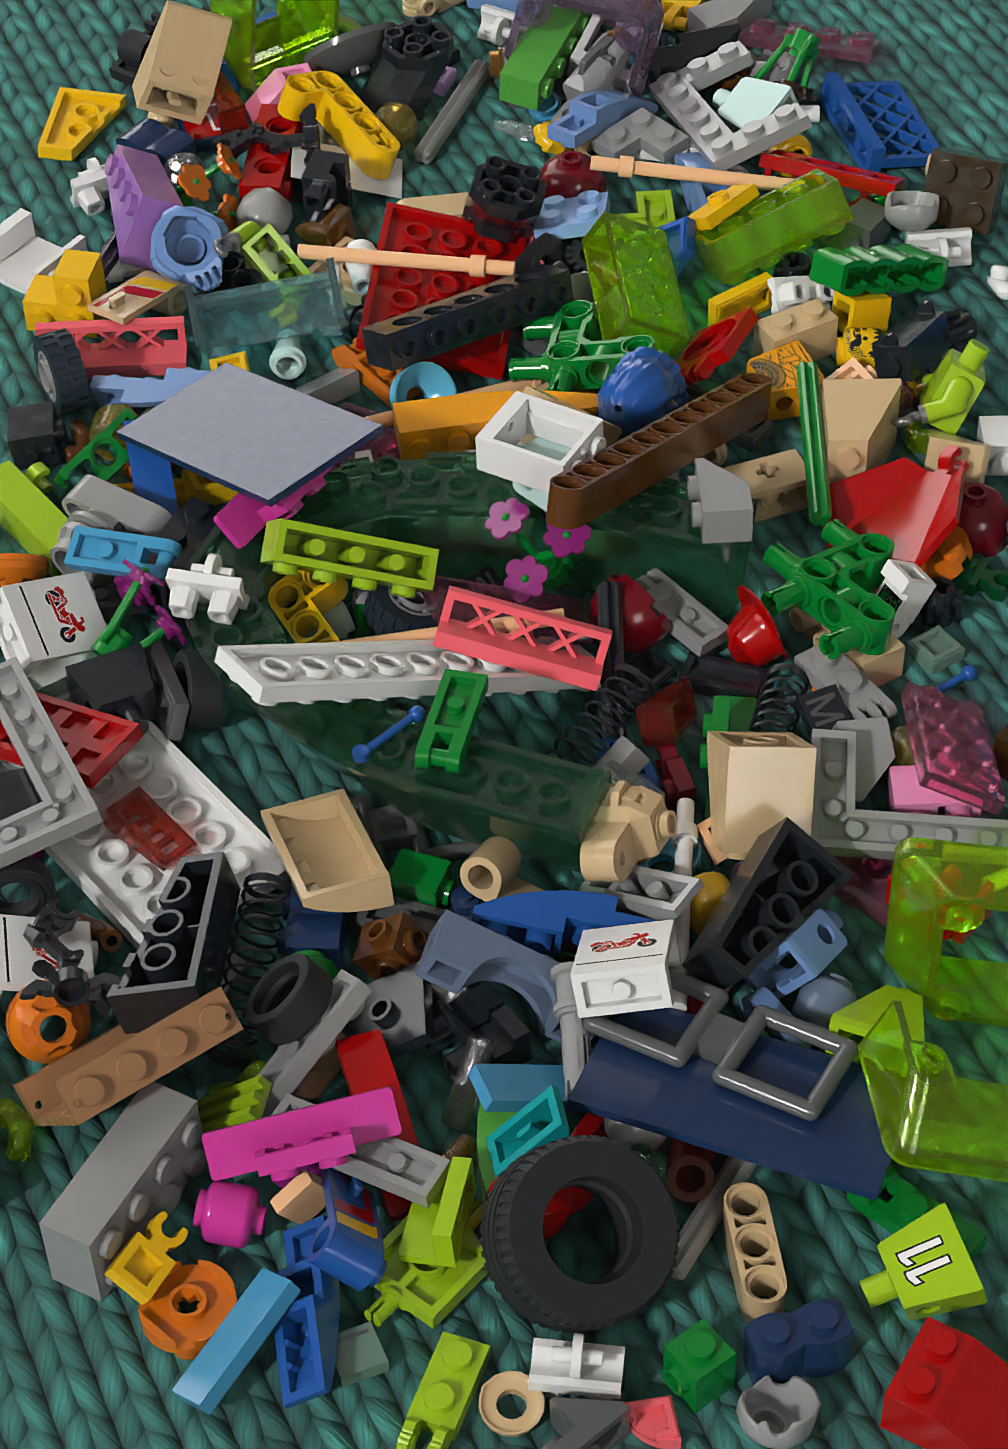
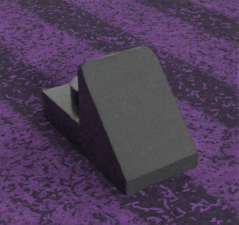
M552 1398L549 1400L550 1423L560 1435L551 1438L542 1449H613L630 1435V1408L623 1401Z

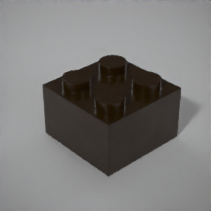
M941 146L932 149L924 192L939 195V212L933 224L950 228L970 227L972 232L984 235L994 232L1008 172V160Z

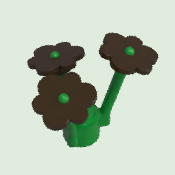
M797 27L793 35L786 34L782 44L753 78L761 80L787 48H790L788 55L796 60L788 79L774 80L773 82L790 86L799 104L803 99L819 102L820 98L812 94L813 88L808 87L815 59L820 51L817 47L821 39ZM802 63H806L801 84H795L794 82ZM737 73L734 75L739 81L742 79Z

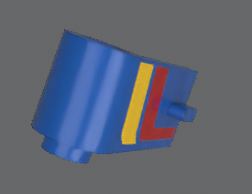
M332 1168L323 1169L321 1176L328 1217L318 1229L309 1245L307 1261L356 1291H362L367 1286L374 1287L381 1280L387 1267V1262L384 1260L385 1250L374 1193L364 1188L362 1180L354 1177L349 1179Z

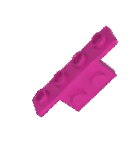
M332 467L272 507L238 493L214 516L213 520L237 549H241L266 526L267 521L275 520L280 516L288 520L304 506L300 499L305 494L309 498L318 492L327 483L323 476Z
M383 1087L203 1133L202 1142L212 1180L218 1181L258 1171L259 1177L271 1175L272 1181H280L301 1174L299 1167L318 1162L320 1169L343 1165L348 1162L347 1155L356 1153L355 1146L399 1135L402 1129L392 1089L390 1087Z

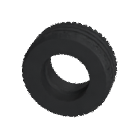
M569 1136L543 1144L526 1152L524 1155L516 1158V1161L511 1162L507 1169L499 1175L500 1178L495 1180L493 1189L487 1195L488 1201L484 1203L483 1209L485 1211L480 1219L482 1221L480 1226V1233L482 1234L480 1246L483 1249L481 1254L482 1258L486 1260L484 1266L490 1273L488 1277L491 1282L494 1281L496 1291L502 1294L501 1298L505 1302L510 1303L509 1306L513 1311H518V1315L528 1318V1321L533 1324H539V1327L550 1328L556 1332H589L630 1321L636 1315L644 1312L645 1308L650 1307L654 1303V1299H657L662 1294L661 1290L666 1288L668 1284L667 1279L671 1278L673 1274L672 1268L676 1266L677 1259L675 1255H678V1242H680V1235L677 1234V1230H680V1225L676 1218L678 1217L677 1210H674L673 1207L675 1205L674 1199H671L669 1195L671 1193L669 1188L664 1186L665 1181L663 1177L657 1174L658 1170L654 1166L651 1167L649 1165L650 1162L646 1158H642L639 1152L636 1150L632 1151L631 1147L626 1144L621 1145L620 1141L609 1140V1138L603 1136ZM567 1187H578L594 1195L608 1211L614 1226L615 1249L612 1260L603 1275L593 1281L579 1282L567 1276L553 1262L545 1246L543 1220L546 1208L553 1195Z

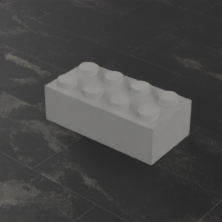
M156 1082L148 1084L137 1092L39 1223L53 1280L100 1302L104 1300L112 1287H118V1285L104 1275L111 1263L132 1235L139 1231L146 1237V1227L151 1219L163 1211L169 1214L176 1208L181 1197V1191L191 1177H197L205 1166L207 1158L202 1142V1123L200 1122L197 1100Z

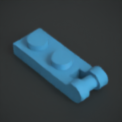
M75 525L64 564L73 570L123 577L131 571L130 568L122 563L126 559L140 567H147L150 573L166 582L165 578L168 568H172L174 559H179L182 545L166 538ZM150 553L158 554L155 565L147 564Z

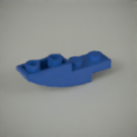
M571 890L537 891L496 898L475 905L472 915V922L498 934L506 935L513 941L540 954L560 956L563 941L579 946L583 930L658 920L616 912L618 896Z

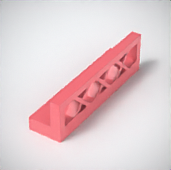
M184 316L134 318L124 325L110 319L40 322L35 325L36 336L66 328L71 333L79 349L87 379H92L93 375L109 376L112 374L123 377L165 375L167 368L183 369L188 367L189 349ZM177 329L179 340H163L156 334L161 330ZM124 331H134L142 337L136 342H127L119 336ZM87 333H97L105 339L100 343L90 344L83 337Z
M449 585L433 646L597 691L613 630ZM454 600L472 604L479 615L467 623L449 618ZM483 608L490 609V611L485 612ZM501 613L512 615L520 628L508 634L498 632L490 619ZM524 619L530 620L531 622L526 624ZM483 623L486 628L480 627L478 625ZM543 624L552 626L560 639L549 645L538 643L531 630ZM564 630L570 631V632H573V633L567 635ZM524 634L527 639L520 638V636ZM583 636L601 640L596 658L578 654L572 642ZM563 646H565V647L567 648V650H563V649H560V648L563 647Z

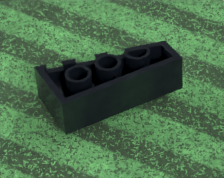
M786 817L758 836L682 963V966L697 979L725 990L750 974L789 934L797 930L806 921L807 917L830 899L833 893L847 883L855 874L791 819Z
M224 851L181 857L158 899L161 905L158 913L152 919H147L141 930L144 937L136 953H129L122 966L125 974L120 984H112L106 996L125 1034L139 1033L214 989L221 987L241 891Z

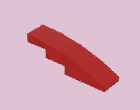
M377 1029L336 1040V1054L349 1087V1095L390 1087L393 1092L402 1129L399 1135L393 1137L419 1147L409 1111L381 1030ZM379 1188L390 1222L404 1219L409 1214L412 1201Z

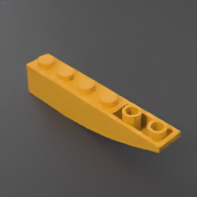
M516 391L466 393L393 403L394 433L401 462L465 454L466 449L476 450L475 437ZM543 391L599 417L598 394Z

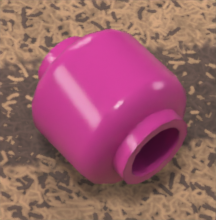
M225 1180L214 1181L208 1190L201 1189L199 1192L193 1227L200 1228L202 1239L208 1243L238 1249L244 1248L250 1243L253 1234H263L268 1206L259 1205V1192L254 1186Z

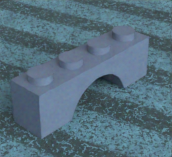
M446 909L429 934L415 975L456 995L463 988L474 982L494 981L505 984L519 992L532 1006L538 1019L540 1034L562 1043L560 1023L553 1016V1006L557 1003L556 983L551 980L550 976L551 968L560 964V962L555 961L546 954H540L523 946L506 935L498 934L472 922L465 916L457 915ZM590 1033V1040L593 1039L595 1034Z

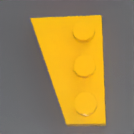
M60 87L38 144V157L73 161L126 107V95Z

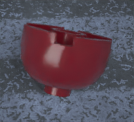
M573 150L562 152L551 157L540 170L542 173L541 180L547 185L544 199L555 195L573 198L588 190H596L599 193L607 192L605 174L603 171L590 170L591 156Z
M965 483L960 519L956 526L965 531L974 554L985 553L984 558L993 557L1003 551L1008 544L1006 528L1008 503L1003 494L994 487L982 483Z
M617 572L605 580L616 581L621 585L624 653L637 654L648 651L670 633L671 627L666 615L663 612L658 617L651 608L656 601L639 583L623 573L618 577ZM597 590L590 604V618L595 626H598Z

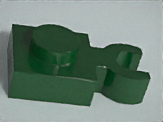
M974 555L969 560L967 556L961 563L964 570L951 580L955 584V590H963L965 595L974 597L979 590L985 592V595L991 600L1003 602L1006 588H1008V570H990L989 560Z

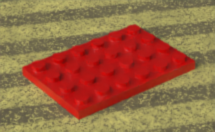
M387 202L377 250L470 258L472 254L487 255V259L514 261L524 251L526 237L523 238L524 233L516 236L515 241L505 243L480 236L474 230L475 223L470 219L467 222L461 217ZM373 265L355 349L365 351L361 328L500 280L501 275L486 274V277L482 278L470 277L469 273ZM511 329L423 361L433 362L444 369L502 380Z

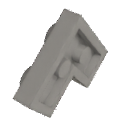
M643 107L591 139L594 152L602 157L620 159V155L630 156L639 149H642L659 161L666 163L674 158L675 153H682L690 148L688 135Z

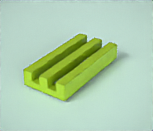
M260 1074L198 1099L197 1104L200 1122L202 1123V1135L208 1131L262 1118L272 1083Z

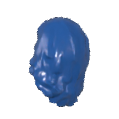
M638 346L634 351H629L620 359L597 395L599 418L620 427L622 433L636 432L687 404L689 395L686 391L685 378L682 376V372H680V366L666 352L661 354L655 348Z

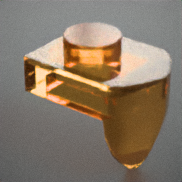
M338 204L322 221L302 223L296 227L295 231L307 245L334 247L345 236L353 237L354 226L352 224L351 208Z

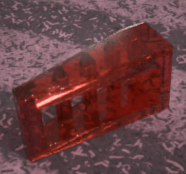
M220 71L214 94L220 131L223 136L236 129L240 131L246 130L248 125L245 104L225 75Z
M689 677L678 679L643 701L636 708L644 745L655 746L675 743L698 716L692 683Z
M140 786L106 808L104 825L116 837L162 871L167 870L177 863L181 857H185L197 848L198 843ZM138 815L140 819L133 823L130 819ZM148 824L153 826L145 833L141 831V829ZM160 833L165 835V837H163L155 844L151 841V839H153ZM172 842L179 845L167 855L161 851Z

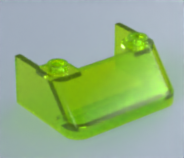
M211 0L210 12L232 18V25L223 58L241 86L256 92L274 69L304 63L303 57L310 50L338 36L340 0H277V15L259 23H256L257 0Z
M918 837L902 840L897 844L894 852L884 946V959L911 991L923 996V1006L937 1018L944 1021L955 1020L1008 1027V964L940 956L944 929L955 932H967L978 928L983 923L985 909L1008 912V848Z
M892 1000L858 1045L861 1065L886 1152L894 1161L909 1168L1008 1182V1085L955 1077L951 1062L942 1048L928 1042L912 1040L901 1001Z

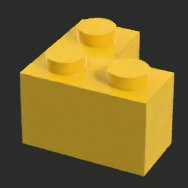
M65 249L52 276L35 275L22 300L27 330L35 331L36 323L106 319L88 311L89 303L107 293L101 253ZM87 333L84 337L97 338L99 334Z

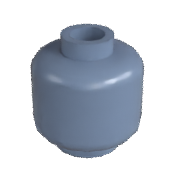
M823 971L816 978L801 986L791 1014L795 1018L829 1030L830 1018L833 1013L857 1001L858 998L852 990V983L846 978L832 972Z

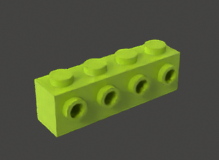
M279 518L267 521L260 563L273 565L272 572L297 576L298 570L312 572V580L337 583V578L339 577L352 580L351 587L376 591L377 585L391 587V595L415 598L416 592L433 591L439 549Z

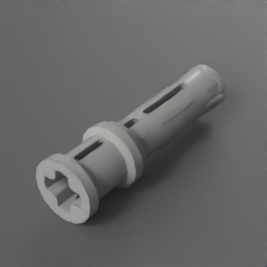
M574 962L560 963L551 968L550 971L551 980L556 983L557 1003L553 1006V1016L560 1023L562 1036L561 1045L566 1105L568 1095L572 1092L592 1054L590 1032L584 1028V1018L578 1017L570 977Z

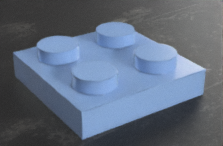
M588 190L573 198L555 195L544 199L540 214L533 228L535 239L545 232L560 240L606 233L611 206L609 193Z

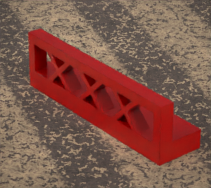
M772 147L761 152L759 167L765 168L764 175L773 176L775 170L791 174L793 179L801 176L831 185V194L834 198L830 197V205L838 208L850 207L861 198L872 201L869 196L872 193L887 197V194L892 191H903L905 178ZM844 186L856 189L861 196L853 202L845 201L836 187ZM762 190V191L771 192V193H775V194H780V193H781V192H778V191Z

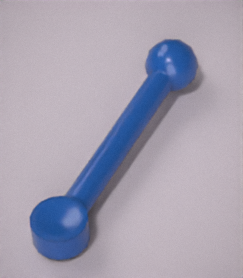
M966 665L962 668L960 674L923 695L907 697L905 709L909 713H918L921 711L923 703L964 680H974L978 674L977 669L972 665Z
M418 705L411 707L405 718L366 745L358 744L352 749L353 760L357 763L367 762L370 759V752L411 723L422 722L426 716L424 708Z

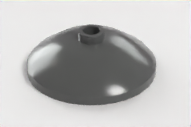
M394 22L377 23L336 36L310 50L303 57V62L308 63L313 71H330L338 76L351 74L352 78L364 76L371 72L370 66L377 62L382 53L385 30L389 27H395L397 24Z

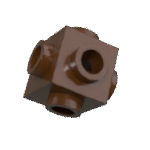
M404 912L363 924L352 961L374 980H378L419 962L429 934Z

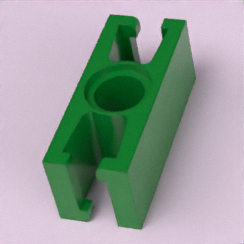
M126 408L69 461L53 480L64 490L69 486L67 481L70 478V474L81 466H84L90 475L106 482L111 480L129 462L127 449H124L112 435L121 425L123 426V421L134 420L137 417ZM99 449L108 451L113 457V464L110 466L100 465L95 459L94 452Z

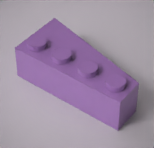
M117 144L114 155L110 154L107 158L105 175H107L119 259L124 263L157 271L150 261L153 229L161 219L163 211L175 205L184 206L157 155Z

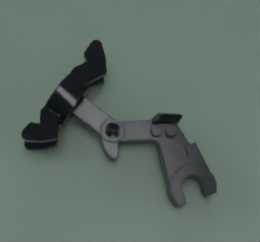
M314 103L309 104L299 115L301 122L304 124L302 133L277 135L265 130L261 123L252 122V127H249V129L243 131L236 129L214 139L212 142L214 152L217 154V144L220 142L231 150L235 160L250 149L251 145L255 142L269 145L271 155L281 153L286 148L301 146V149L306 150L307 153L304 158V164L307 166L314 150H321L320 130L315 119L317 117L316 106Z
M52 897L37 913L33 925L27 924L23 936L32 948H43L57 961L59 970L56 971L46 960L35 961L32 971L42 978L46 976L50 982L39 979L34 980L22 990L19 998L21 1000L35 999L37 995L47 998L54 997L57 1003L65 1007H74L85 1003L88 1006H95L99 1013L108 1016L110 1008L97 990L104 988L106 991H109L112 984L119 985L122 979L107 972L89 979L88 974L78 967L84 956V951L82 949L69 950L57 937L73 930L80 911L74 909L71 913L60 912L57 909L60 899Z

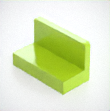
M452 1157L446 1183L429 1208L414 1202L411 1203L398 1250L400 1261L456 1268L477 1190L472 1158Z

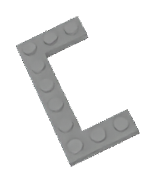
M739 40L720 46L718 51L706 57L693 59L686 67L676 72L665 73L656 82L649 85L654 99L678 128L689 136V141L714 170L725 171L812 128L808 114L795 102L777 108L773 114L761 120L748 122L741 130L732 133L699 95L698 91L754 64L750 52Z
M17 657L0 663V722L42 802L0 821V869L103 822L94 800Z
M812 729L810 744L815 746L817 751L811 837L833 856L904 860L919 845L925 848L924 862L1008 868V820L855 809L856 731Z

